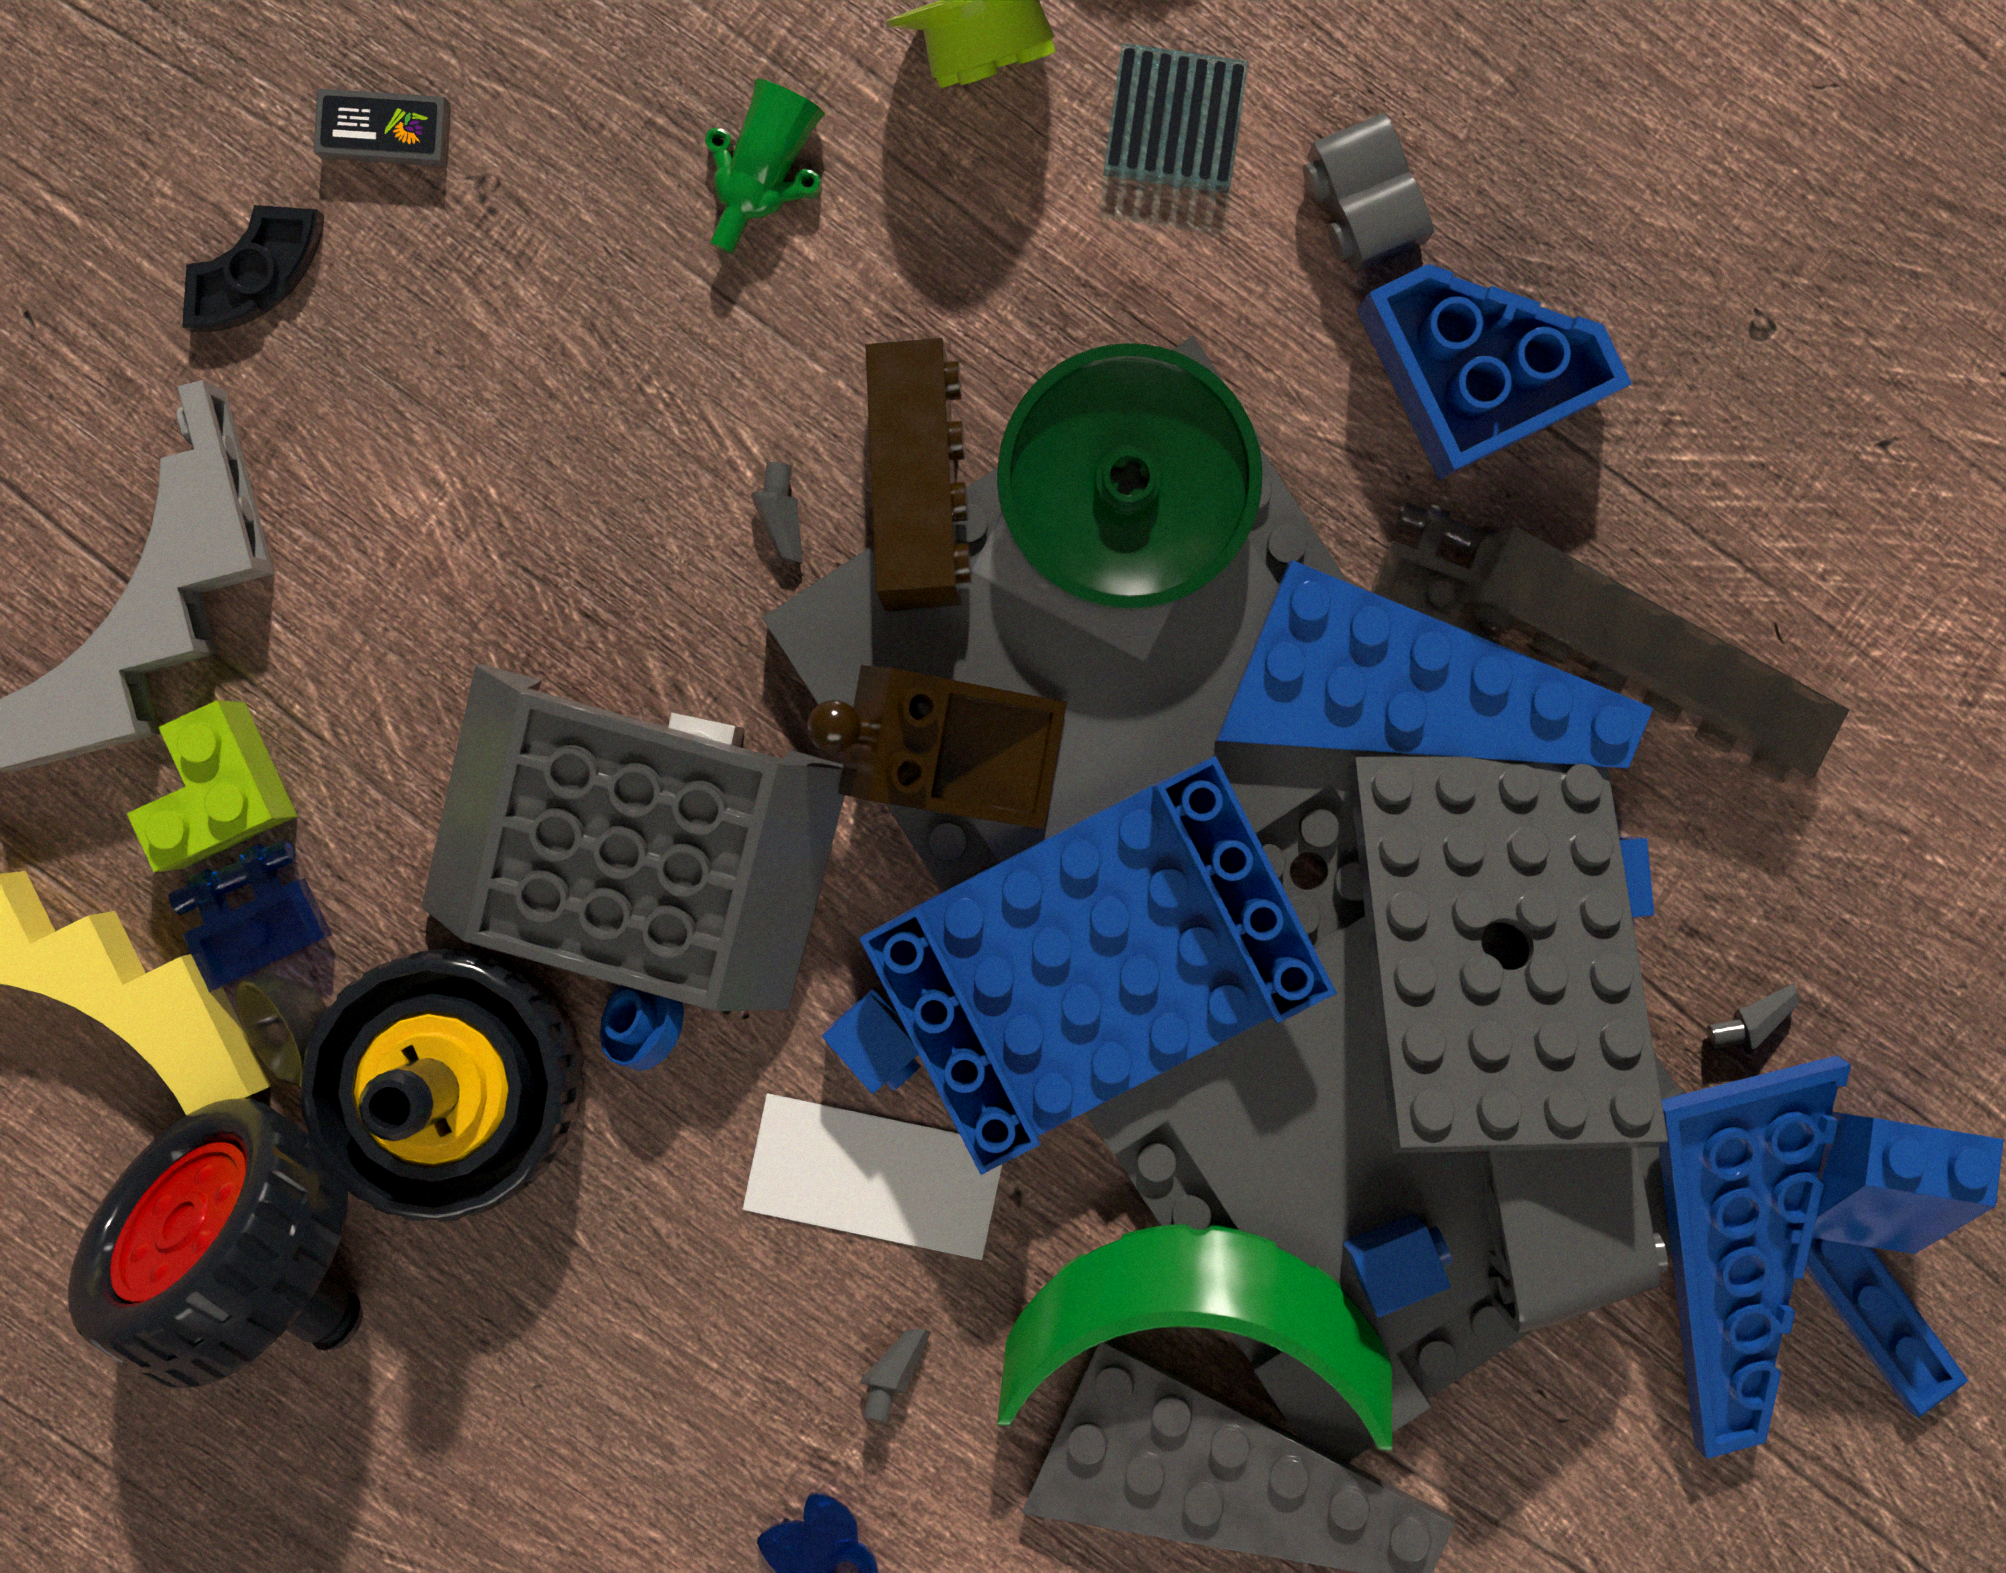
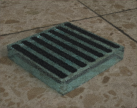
M1122 43L1103 176L1228 193L1231 185L1248 61Z

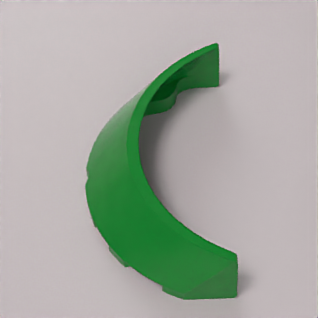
M1187 1224L1150 1227L1122 1234L1121 1239L1101 1246L1086 1255L1083 1252L1058 1270L1057 1275L1034 1296L1023 1312L1019 1314L1006 1340L997 1426H1011L1013 1419L1025 1401L1047 1377L1070 1359L1100 1343L1138 1331L1169 1327H1196L1225 1331L1252 1338L1270 1345L1305 1364L1335 1388L1350 1404L1370 1432L1378 1449L1392 1451V1363L1379 1333L1376 1334L1363 1313L1341 1290V1285L1316 1264L1312 1267L1298 1257L1276 1247V1242L1245 1231L1221 1226H1210L1207 1229L1198 1230L1191 1228Z

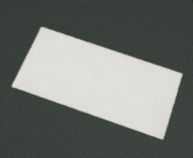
M767 1093L743 1210L982 1260L1002 1165L980 1175L959 1133Z

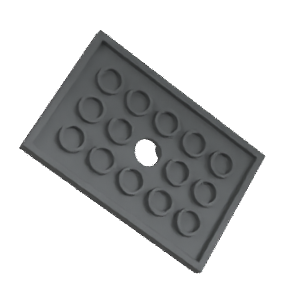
M1355 757L1348 768L1392 1153L1658 1147L1668 1142L1608 767L1471 757ZM1499 922L1507 923L1522 932L1529 946V957L1522 968L1516 970L1503 969L1498 960L1484 953L1482 934L1488 925Z

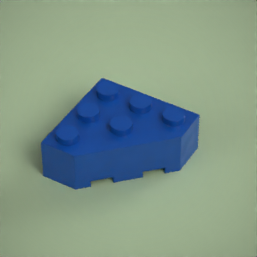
M1431 264L1424 265L1369 292L1356 309L1438 480L1604 401L1632 384L1604 324L1580 316L1572 318L1540 307V302L1494 286L1485 288L1453 276L1454 272Z

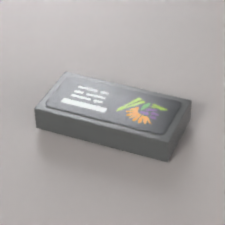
M317 88L313 152L320 159L446 167L450 103L445 97Z

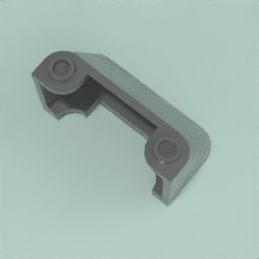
M1638 1148L1477 1151L1494 1250H1489L1490 1262L1500 1272L1487 1275L1492 1305L1515 1332L1520 1333L1546 1328L1658 1287L1660 1273L1668 1271V1258L1661 1236L1658 1233H1653Z

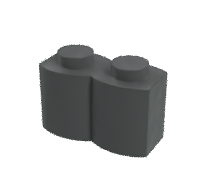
M1385 113L1313 142L1307 156L1309 163L1303 165L1304 179L1312 198L1316 202L1324 200L1332 214L1334 222L1327 225L1328 236L1336 256L1341 261L1348 258L1355 272H1358L1427 243L1434 233L1433 223L1422 193L1409 171L1399 138Z

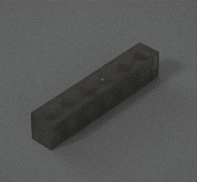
M1518 527L1494 532L1460 600L1477 609L1474 618L1480 623L1505 634H1509L1512 628L1533 639L1529 648L1537 654L1560 664H1565L1567 658L1588 669L1584 677L1589 682L1618 694L1621 693L1623 688L1642 698L1641 703L1653 707L1652 716L1675 724L1678 718L1697 728L1694 738L1701 743L1724 753H1730L1732 748L1752 758L1748 764L1750 769L1777 782L1784 783L1787 776L1814 779L1850 710Z

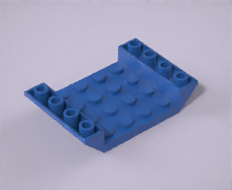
M1216 756L1115 803L933 896L859 938L980 1175L1039 1146V1136L1239 1033L1269 1018H1272L1278 1024L1337 994Z

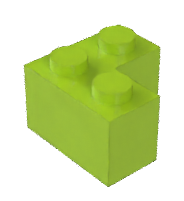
M216 700L158 727L185 787L126 813L154 873L185 869L298 817L246 703Z

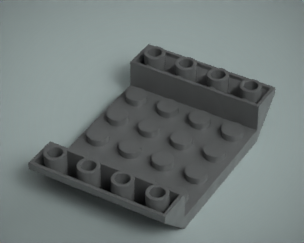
M480 663L475 665L422 908L465 942L713 1011L789 1009L845 795L838 794L843 764L790 750L783 759L539 692L541 680Z

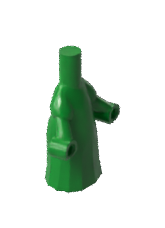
M757 78L754 82L752 100L737 140L733 158L730 154L733 151L734 144L728 132L715 127L706 133L705 143L712 153L717 171L714 173L713 184L718 199L725 207L709 242L712 246L733 255L748 219L763 218L774 214L782 208L785 202L800 198L813 199L820 195L822 182L819 175L812 170L802 169L796 174L795 180L783 182L812 130L825 115V112L819 106L783 86ZM717 139H724V143L721 146H715ZM806 180H813L814 184L811 187L806 188L803 186Z

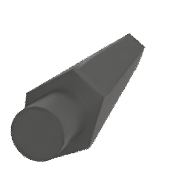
M767 462L763 492H752L751 498L778 557L796 564H803L797 508L798 499L788 496L792 466L778 462Z
M1795 983L1746 1007L1738 1008L1734 1013L1735 1020L1708 1025L1707 1035L1713 1050L1742 1045L1746 1053L1751 1054L1798 1006V994Z
M922 1329L905 1330L861 1378L860 1384L870 1387L863 1416L864 1419L888 1424L895 1393L906 1394L909 1382L931 1332Z

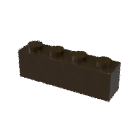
M943 338L865 344L876 592L884 611L962 605L961 584L972 583V564L969 543L958 544L957 522L969 520L966 482H955L954 461L965 460L962 421H952L951 400H962L959 360L948 361Z

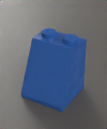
M1832 1112V1116L1838 1120L1834 1143L1825 1144L1818 1174V1179L1824 1184L1812 1238L1916 1254L1996 1207L2004 1139Z

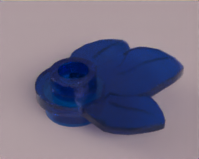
M811 1492L808 1495L804 1507V1521L790 1520L780 1522L769 1527L758 1536L757 1544L762 1555L777 1573H837L836 1566L841 1562L853 1563L858 1568L859 1573L879 1572L878 1563L873 1552L866 1545L858 1541V1526L853 1513L843 1503L825 1493Z

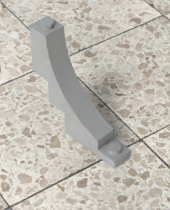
M204 380L177 386L183 406L177 409L178 424L183 437L190 445H193L194 449L160 458L159 488L152 526L141 559L125 591L107 618L87 641L59 666L32 684L0 699V772H17L161 734L145 673L218 654L202 593L274 574L225 390Z

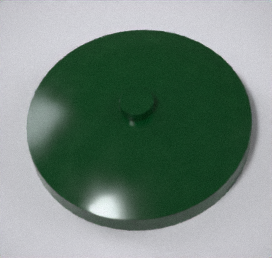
M1136 343L1110 344L1086 350L1060 362L1037 380L1022 397L1007 424L1000 446L997 466L998 500L1002 518L1016 549L1026 563L1049 585L1075 600L1095 607L1122 611L1147 610L1166 606L1197 592L1218 576L1238 554L1247 540L1259 509L1263 477L1262 460L1254 428L1244 407L1227 385L1208 368L1179 352L1159 346Z

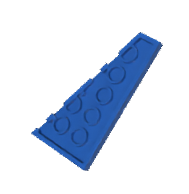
M1291 560L1284 571L1215 741L1629 768L1653 707Z
M1838 1055L1662 1099L1668 1142L1659 1146L1693 1438L1694 1446L1706 1459L1764 1444L1767 1440L1781 1378V1372L1775 1367L1782 1334H1791L1795 1310L1789 1306L1795 1278L1803 1279L1824 1188V1184L1818 1179L1825 1144L1834 1143L1838 1120L1832 1116L1838 1086L1846 1087L1851 1064Z

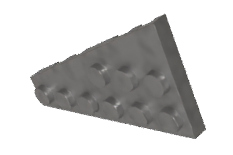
M1111 1340L1098 1344L1021 1512L1027 1515L1360 1573H1433L1455 1525V1518L1325 1450L1299 1439L1294 1434Z

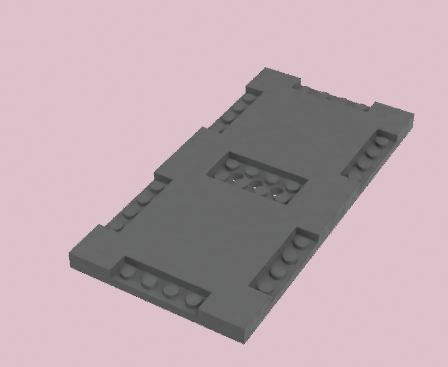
M1194 336L1172 349L1194 359L1221 379ZM1256 431L1255 434L1262 460V493L1255 522L1247 540L1229 565L1203 588L1177 602L1147 610H1110L1085 604L1058 591L1037 575L1016 549L1005 526L998 500L996 468L967 487L969 520L957 522L958 544L969 543L972 564V583L961 584L962 605L884 611L876 592L874 548L871 550L869 547L762 617V619L818 704L827 700H841L853 707L861 665L895 668L1067 702L1045 830L886 804L942 891L979 874L1161 780L1213 756L1217 757L1337 994L1278 1024L1272 1018H1269L1085 1113L1113 1156H1116L1161 1226L1187 1224L1191 1228L1198 1230L1207 1229L1210 1226H1221L1255 1234L1276 1242V1247L1298 1257L1312 1267L1316 1264L1341 1285V1290L1363 1313L1376 1334L1379 1333L1391 1357L1392 1433H1394L1431 1408L1427 1399L1534 1331L1515 1332L1492 1305L1487 1275L1500 1272L1490 1262L1489 1250H1494L1477 1151L1392 1153L1348 766L1355 757L1449 756L1215 741L1288 562L1294 560L1349 583L1261 449L1264 443ZM1303 853L1316 854L1324 865V876L1321 882L1310 889L1297 887L1290 876L1292 862ZM1499 922L1488 925L1483 931L1482 948L1484 953L1498 960L1503 969L1516 970L1526 964L1529 957V946L1525 936L1519 929L1513 925ZM1654 1052L1661 1100L1685 1094V1090L1675 1085ZM1659 1146L1639 1147L1638 1152L1653 1233H1658L1661 1236L1668 1255L1671 1253ZM1415 1213L1427 1226V1229L1437 1226L1448 1246L1453 1263L1443 1268L1452 1288L1378 1318L1365 1298L1343 1242ZM1231 1333L1250 1361L1254 1372L1299 1439L1313 1444L1346 1462H1349L1376 1444L1361 1418L1350 1404L1320 1375L1305 1364L1270 1345Z

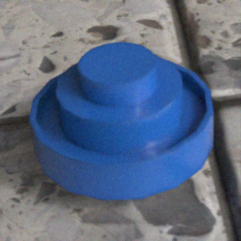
M620 985L608 1000L601 1017L599 1036L602 1051L610 1061L636 1071L652 1069L668 1056L677 1043L683 1027V1002Z

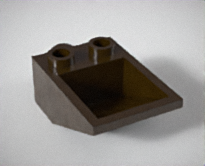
M861 665L854 706L852 707L841 700H827L818 704L809 715L807 730L811 741L819 749L829 753H839L846 750L838 794L867 801L1045 830L1067 702L895 668Z

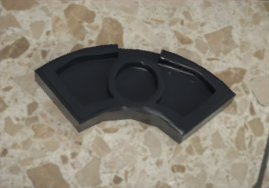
M254 205L248 229L231 250L212 261L186 264L182 328L189 332H214L238 327L259 318L281 303L295 289L310 267L319 246L325 215L318 209Z

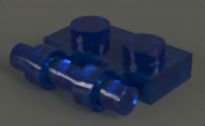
M282 839L267 847L257 844L239 853L238 861L215 872L208 868L190 876L187 881L188 885L168 894L169 903L176 914L182 916L198 908L205 923L182 934L209 992L219 990L332 936L306 878L295 880L282 887L277 878V870L296 861V853L287 839ZM250 884L257 899L230 911L226 903V894Z

